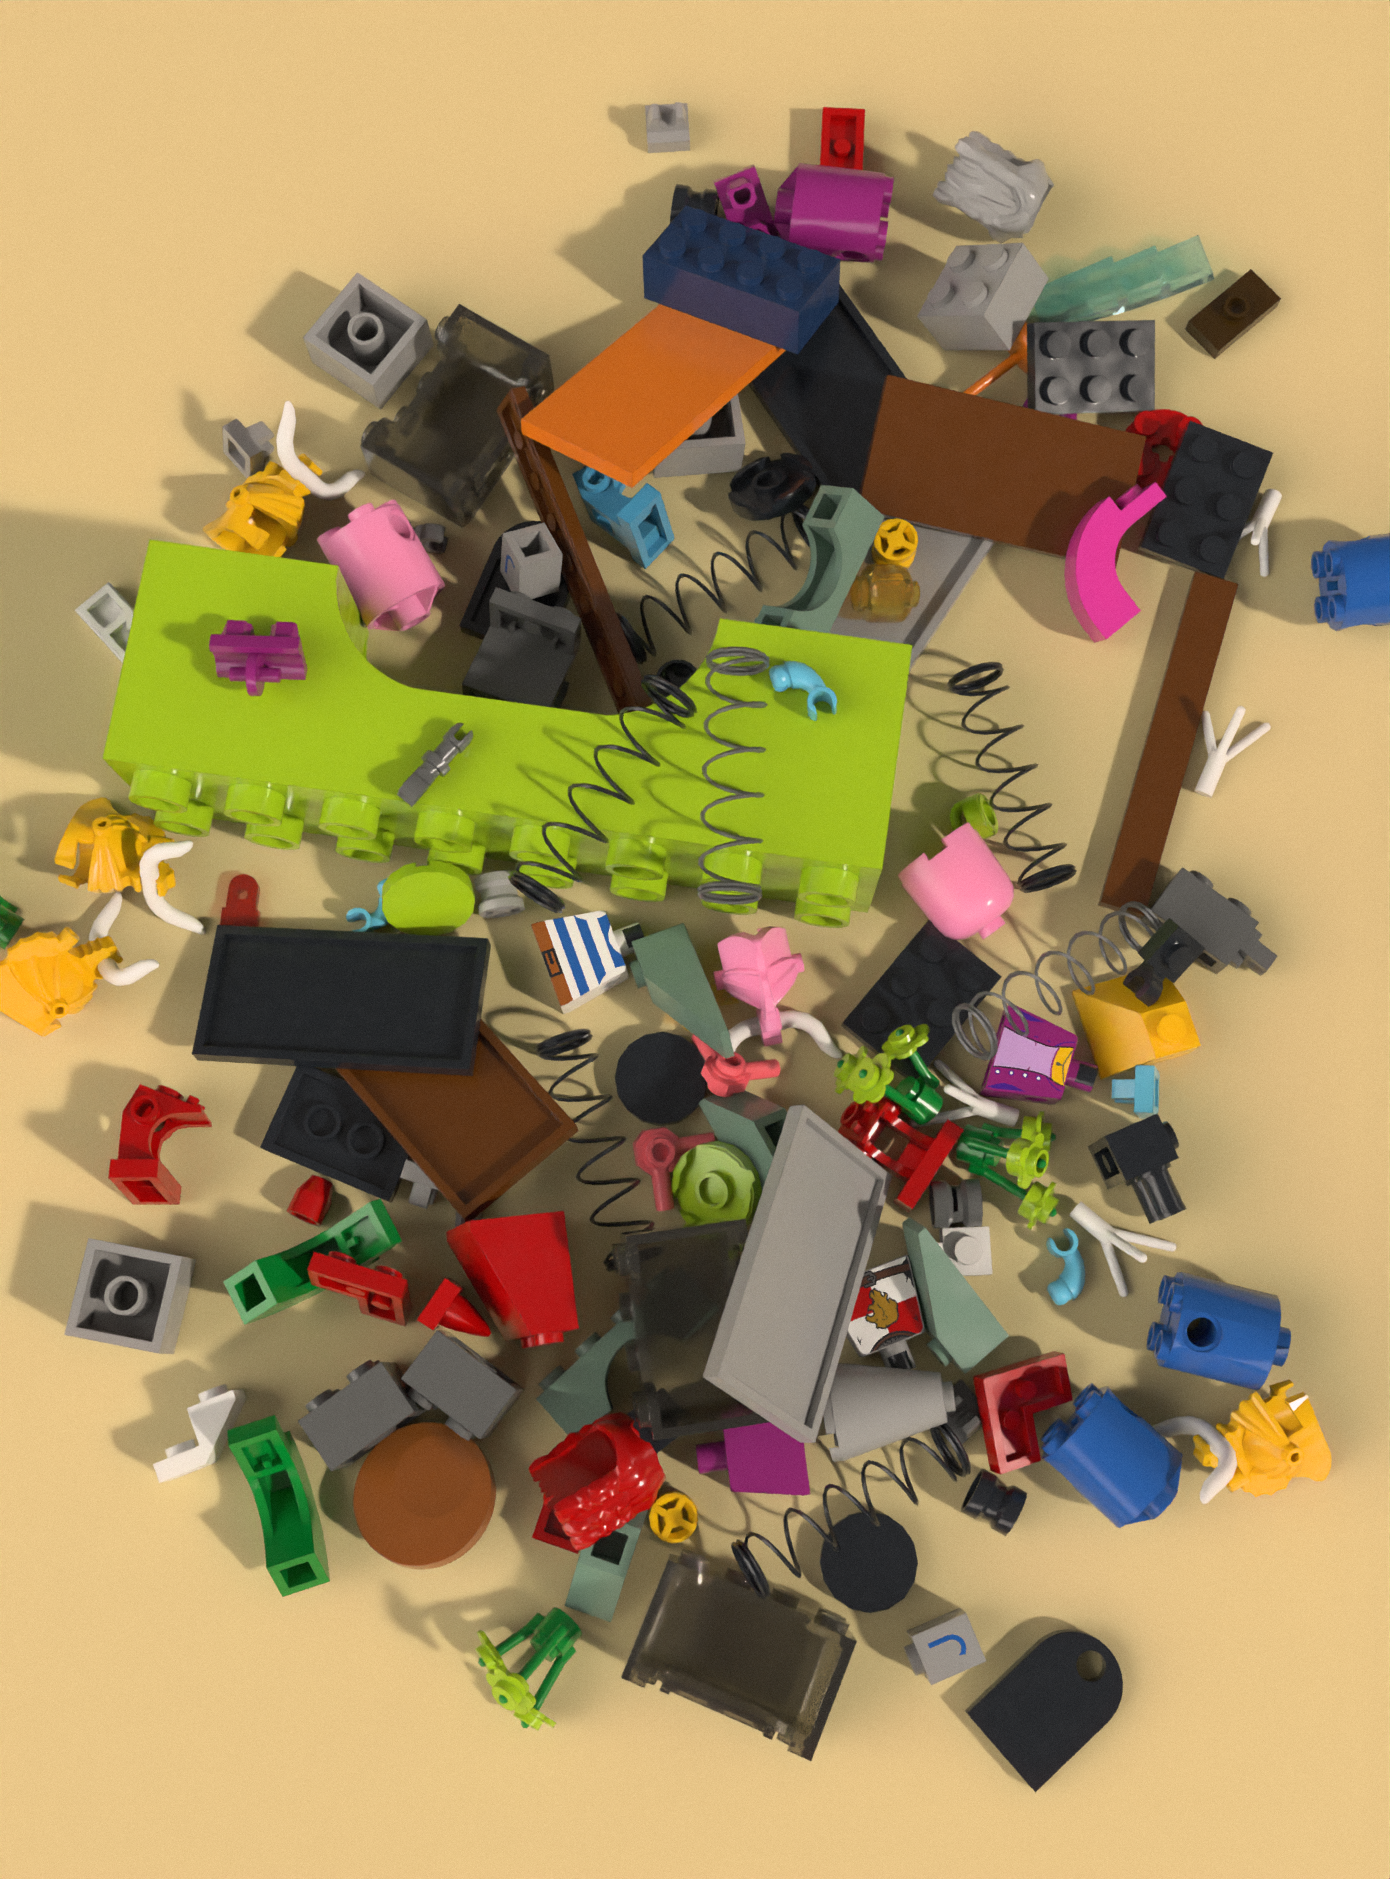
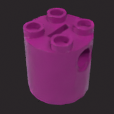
M799 163L778 188L774 225L781 239L818 250L832 257L872 264L874 260L882 261L888 221H882L880 217L888 218L894 177L885 176L886 173Z

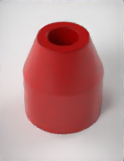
M311 1175L297 1188L286 1211L303 1222L321 1227L331 1207L333 1184L322 1177Z

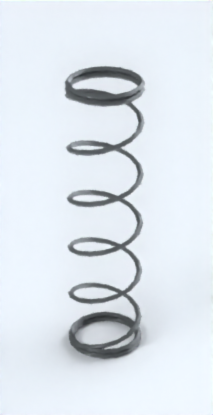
M723 647L713 650L706 656V665L711 671L705 677V684L714 695L733 704L711 713L704 721V730L718 743L734 749L710 758L702 766V774L715 787L736 795L727 796L708 804L700 812V819L707 828L715 833L736 839V841L714 846L700 856L698 865L706 874L720 881L700 885L697 888V896L711 903L736 905L754 903L762 898V886L717 875L705 868L703 859L706 855L726 847L762 843L763 840L761 838L739 836L717 829L705 820V813L709 808L726 801L750 797L763 798L765 794L741 791L719 784L707 775V767L711 762L728 755L743 752L764 753L766 749L764 747L740 746L722 740L710 732L708 724L711 718L719 713L741 707L766 708L768 704L762 701L743 702L724 696L712 688L710 677L714 672L733 676L761 673L769 667V657L764 652L753 648ZM744 656L743 658L733 659L721 664L712 661L720 657ZM763 661V663L753 666H729L741 662ZM712 891H738V892H746V893H750V894L726 895V894H716V893H711V892H712Z
M1127 902L1122 905L1119 911H1114L1104 917L1100 924L1099 934L1093 931H1081L1074 934L1069 941L1067 954L1052 950L1043 953L1037 960L1035 975L1026 971L1010 973L1004 980L1002 996L995 992L983 991L976 994L970 1004H959L952 1012V1025L960 1043L971 1055L978 1059L990 1060L996 1055L998 1051L996 1032L984 1013L974 1006L978 998L986 995L1001 999L1005 1015L1011 1026L1020 1035L1028 1036L1029 1026L1027 1020L1016 1005L1005 996L1007 983L1018 975H1027L1034 978L1038 995L1044 1006L1054 1015H1061L1063 1008L1057 993L1047 982L1038 977L1040 963L1045 957L1050 955L1066 957L1068 968L1075 984L1085 994L1093 995L1095 984L1090 973L1079 961L1070 956L1072 944L1078 937L1083 935L1099 937V946L1107 965L1117 974L1125 975L1127 972L1126 960L1117 946L1105 936H1102L1104 924L1109 918L1118 915V923L1122 935L1128 944L1138 952L1142 946L1132 937L1127 927L1125 916L1141 924L1151 937L1154 933L1142 920L1125 911L1127 908L1133 907L1143 912L1151 921L1156 932L1162 926L1158 917L1150 908L1140 902ZM1102 939L1119 955L1123 963V971L1117 970L1110 962L1105 953ZM1071 961L1078 965L1086 974L1091 984V991L1084 989L1074 974ZM1039 982L1055 998L1059 1008L1058 1011L1053 1010L1046 1002ZM1007 1004L1021 1018L1025 1026V1032L1021 1031L1014 1023ZM962 1009L968 1011L972 1036L982 1052L973 1046L962 1029L959 1019V1012ZM972 1015L978 1019L988 1035L991 1045L990 1052L983 1047L978 1039Z

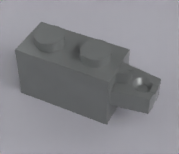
M1182 867L1150 907L1158 917L1161 925L1168 918H1171L1202 944L1206 949L1196 960L1216 975L1227 967L1228 964L1236 969L1243 964L1260 976L1266 973L1277 958V955L1258 941L1262 934L1255 929L1259 922L1250 916L1252 914L1250 909L1239 900L1234 898L1226 899L1212 889L1213 883L1200 872L1194 870L1189 872ZM1145 915L1141 920L1155 930L1151 921Z

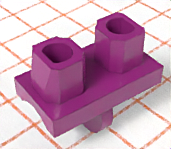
M754 164L734 174L713 181L727 220L779 237Z
M228 620L222 634H211L209 649L210 652H213L217 676L229 678L230 681L246 682L249 696H261L265 682L280 683L281 679L306 680L307 664L298 626L295 622H276L271 627L270 636H255L252 624L244 620Z

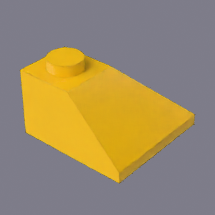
M1127 975L1095 984L1093 995H1087L1080 989L1071 992L1095 1065L1098 1066L1100 1080L1135 1070V1065H1153L1187 1055L1201 1046L1185 999L1176 986L1166 977L1163 981L1161 996L1149 1007L1123 984ZM1091 986L1084 987V989L1091 991Z

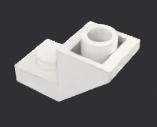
M223 1384L198 1394L201 1403L188 1407L187 1411L199 1446L196 1447L194 1440L191 1439L166 1449L167 1459L153 1464L159 1483L172 1481L218 1461L228 1439L227 1430L233 1428L245 1403L246 1396L243 1389L228 1391L227 1385Z

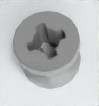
M514 870L489 872L479 875L474 879L475 889L481 893L482 898L481 903L478 905L480 917L500 918L515 915L525 910L523 898L518 896L517 889L508 879L511 871Z

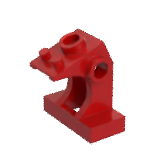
M140 1084L124 1108L118 1158L110 1159L108 1178L133 1205H180L182 1186L160 1161V1152L163 1142L169 1139L173 1132L178 1129L212 1127V1122L204 1112L205 1107L198 1104L200 1102L198 1098L189 1095L185 1102L182 1101L184 1099L182 1094L169 1087L158 1085L156 1090ZM165 1121L164 1127L160 1131L154 1132L159 1124Z
M884 1096L876 1103H871L867 1100L862 1104H858L855 1101L852 1102L843 1112L840 1119L842 1125L837 1132L879 1166L905 1183L893 1203L909 1213L919 1201L964 1129L947 1119L936 1136L932 1138L899 1119L900 1107ZM885 1127L890 1128L909 1141L897 1162L874 1146Z

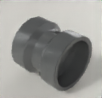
M964 1179L959 1185H950L945 1180L930 1182L929 1206L933 1229L948 1228L952 1223L960 1222L966 1227L982 1226L983 1204L981 1186L978 1179Z

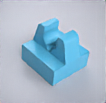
M1135 1065V1079L1112 1080L1111 1099H1115V1103L1134 1104V1113L1141 1119L1157 1114L1159 1112V1071L1152 1065Z

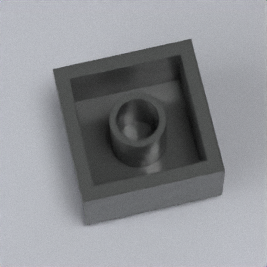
M437 1330L401 1378L411 1386L406 1392L411 1399L428 1411L431 1408L434 1410L440 1408L450 1416L445 1424L467 1441L470 1438L475 1439V1437L479 1439L490 1437L525 1390L453 1334L442 1330Z
M368 1360L346 1376L350 1384L342 1390L336 1389L333 1392L331 1389H328L305 1405L309 1413L298 1420V1422L330 1471L349 1467L374 1449L388 1435L403 1428L427 1411V1409L420 1406L406 1394L411 1386L401 1379L404 1374L395 1362H380L379 1360L372 1362V1360Z

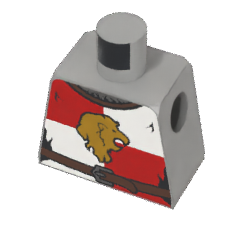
M904 1255L864 1272L846 1337L859 1358L879 1351L885 1367L910 1370L916 1368L906 1340L924 1333L925 1328L908 1256Z

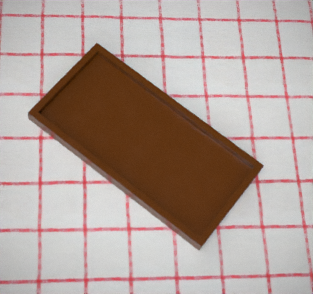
M887 375L884 379L859 494L886 518H899L911 524L1066 559L1073 533L1086 513L1096 503L1109 496L1119 508L1116 499L1136 484L1146 436ZM1123 536L1121 537L1116 549L1115 568L1117 566Z
M482 1019L480 1021L473 1076L335 1068L465 1222L476 1218L579 1131L574 1121Z

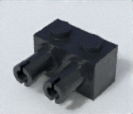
M1158 1113L1106 1135L1088 1146L1107 1189H1111L1124 1182L1127 1186L1132 1185L1149 1224L1187 1209L1168 1171V1168L1172 1167L1170 1162L1179 1158L1175 1149L1179 1148V1142L1172 1126L1167 1121L1162 1123Z

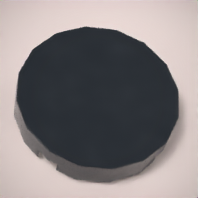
M783 453L780 454L781 459L771 461L769 456L747 464L734 475L729 484L731 492H728V497L733 511L741 518L758 521L777 518L799 508L812 496L816 487L815 474L811 463L801 455Z
M666 1032L643 1035L629 1044L618 1060L615 1073L618 1097L627 1111L643 1123L657 1126L679 1123L694 1113L699 1106V1102L704 1099L707 1082L701 1075V1071L705 1061L697 1048L680 1035Z
M861 1511L849 1514L833 1524L841 1547V1553H836L824 1539L819 1562L823 1580L834 1598L850 1609L873 1613L888 1610L905 1598L915 1582L918 1560L914 1542L901 1524L886 1514L875 1512L880 1523V1529H876ZM829 1531L827 1535H828V1536L831 1538V1540L833 1541L832 1536H831V1533H830V1531Z

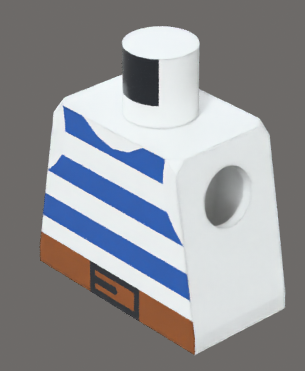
M595 911L531 924L563 1014L573 1011L628 979V971L623 957L634 953L632 941L644 937L639 922L613 931L605 911Z

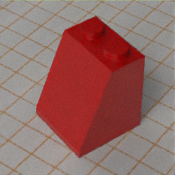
M564 1211L471 1220L446 1232L450 1248L505 1341L521 1340L522 1349L546 1346L552 1343L564 1342L563 1332L579 1329Z

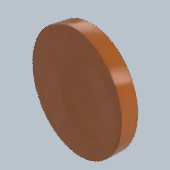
M423 1422L405 1426L379 1442L369 1453L359 1471L353 1496L354 1514L358 1528L371 1548L398 1566L425 1570L447 1565L467 1553L485 1532L495 1506V1477L485 1453L471 1438L467 1441L442 1423Z

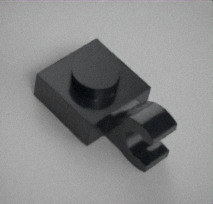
M1168 918L1138 951V954L1144 961L1138 968L1126 976L1123 984L1149 1007L1161 996L1165 977L1172 983H1175L1206 948L1171 918Z

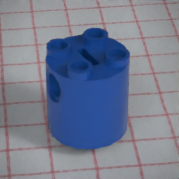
M1390 533L1370 535L1356 541L1329 540L1324 544L1322 551L1312 553V574L1315 579L1319 578L1320 596L1316 597L1314 603L1315 617L1318 623H1328L1329 627L1335 631L1359 625H1390Z
M1177 1272L1174 1277L1164 1275L1158 1292V1303L1163 1304L1159 1323L1152 1322L1147 1337V1350L1154 1351V1357L1157 1360L1158 1366L1252 1390H1259L1265 1383L1272 1365L1279 1367L1284 1365L1289 1353L1291 1331L1289 1328L1280 1326L1281 1306L1277 1295L1185 1272ZM1200 1317L1198 1326L1194 1330L1187 1332L1189 1324L1194 1319Z
M1090 1383L1074 1400L1073 1405L1076 1407V1410L1065 1423L1058 1418L1040 1438L1044 1443L1041 1447L1044 1450L1042 1459L1061 1473L1085 1499L1116 1527L1121 1528L1128 1524L1153 1520L1171 1504L1178 1493L1183 1454L1141 1416H1138L1125 1406L1108 1386H1103L1099 1389L1093 1383Z

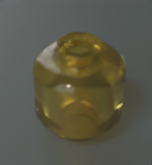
M900 564L867 565L859 575H856V579L850 588L851 606L855 612H859L860 617L867 623H901L908 618L912 608L918 606L920 600L918 582L914 581L909 570Z

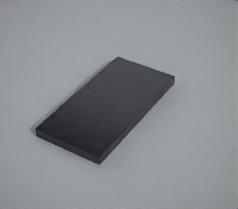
M839 284V300L837 305L798 354L786 350L748 385L794 452L805 457L811 463L816 484L819 488L821 485L853 488L860 493L884 379L887 375L907 378Z
M217 925L192 1055L197 1061L473 1076L491 944L488 938Z

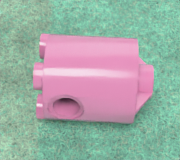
M396 500L385 502L376 509L372 503L364 504L348 515L349 524L343 528H332L318 537L317 541L329 563L339 566L360 612V616L368 630L379 629L401 632L418 625L431 615L430 609L434 597L445 588V583Z

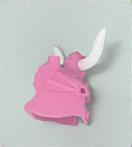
M774 926L758 928L756 936L745 932L735 933L717 943L723 970L713 972L717 991L725 989L738 1000L756 1007L757 1017L741 1021L728 1030L734 1052L746 1038L761 1035L764 1047L783 1043L781 1030L798 1028L809 1033L820 1050L830 1057L841 1058L843 1056L822 1022L809 1013L795 1010L779 1012L778 1007L776 1008V1005L794 984L798 973L804 972L801 953L791 955L785 928Z

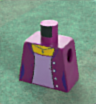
M1007 1005L1014 1023L1021 1031L1025 1032V1026L1021 1018L1011 1006ZM1016 1006L1024 1015L1029 1026L1028 1036H1022L1011 1026L1003 1010L996 1033L998 1051L988 1061L979 1095L1055 1105L1061 1100L1065 1085L1091 1092L1097 1076L1098 1066L1073 1058L1078 1037L1075 1034Z

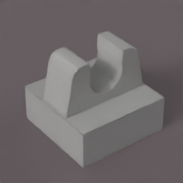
M675 102V104L645 105L648 153L690 151L687 103Z
M236 418L224 425L222 429L223 452L246 478L256 474L258 471L263 472L264 458L274 451L273 445L268 441L274 437L273 432L263 421L245 428Z
M409 1157L405 1161L400 1178L414 1182L409 1203L427 1209L429 1205H433L439 1190Z

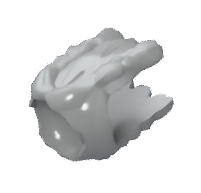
M971 131L969 137L966 136L959 139L955 145V149L960 156H954L953 164H947L945 181L938 182L933 196L939 203L956 207L970 218L978 221L988 229L991 238L1000 244L1011 238H1023V234L1028 233L1033 227L1035 218L1044 200L1054 186L1046 172L1044 163L1040 159L1024 161L1022 158H1017L1011 151L1004 150L999 144L991 142L984 134L978 131Z

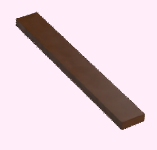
M525 386L512 388L496 411L541 523L546 524L563 554L561 573L578 615L581 618L582 625L616 710L619 714L620 710L625 707L639 706L646 708L653 703L641 686L643 678L549 447L522 434L521 419L534 409Z
M1197 571L1192 576L1098 906L1119 911L1122 905L1127 902L1136 901L1148 907L1237 592V583ZM1129 907L1125 911L1141 919L1145 916L1137 908Z

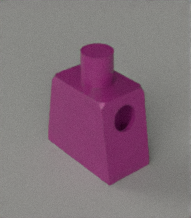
M754 1411L722 1420L724 1441L696 1444L699 1474L728 1471L731 1492L810 1495L804 1443H800Z

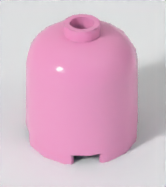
M967 822L941 840L944 845L940 853L930 860L925 853L921 854L897 876L902 882V887L945 937L962 940L979 933L984 940L1006 923L1001 915L1011 906L1014 898V886L1010 877L978 831L974 830L969 822Z

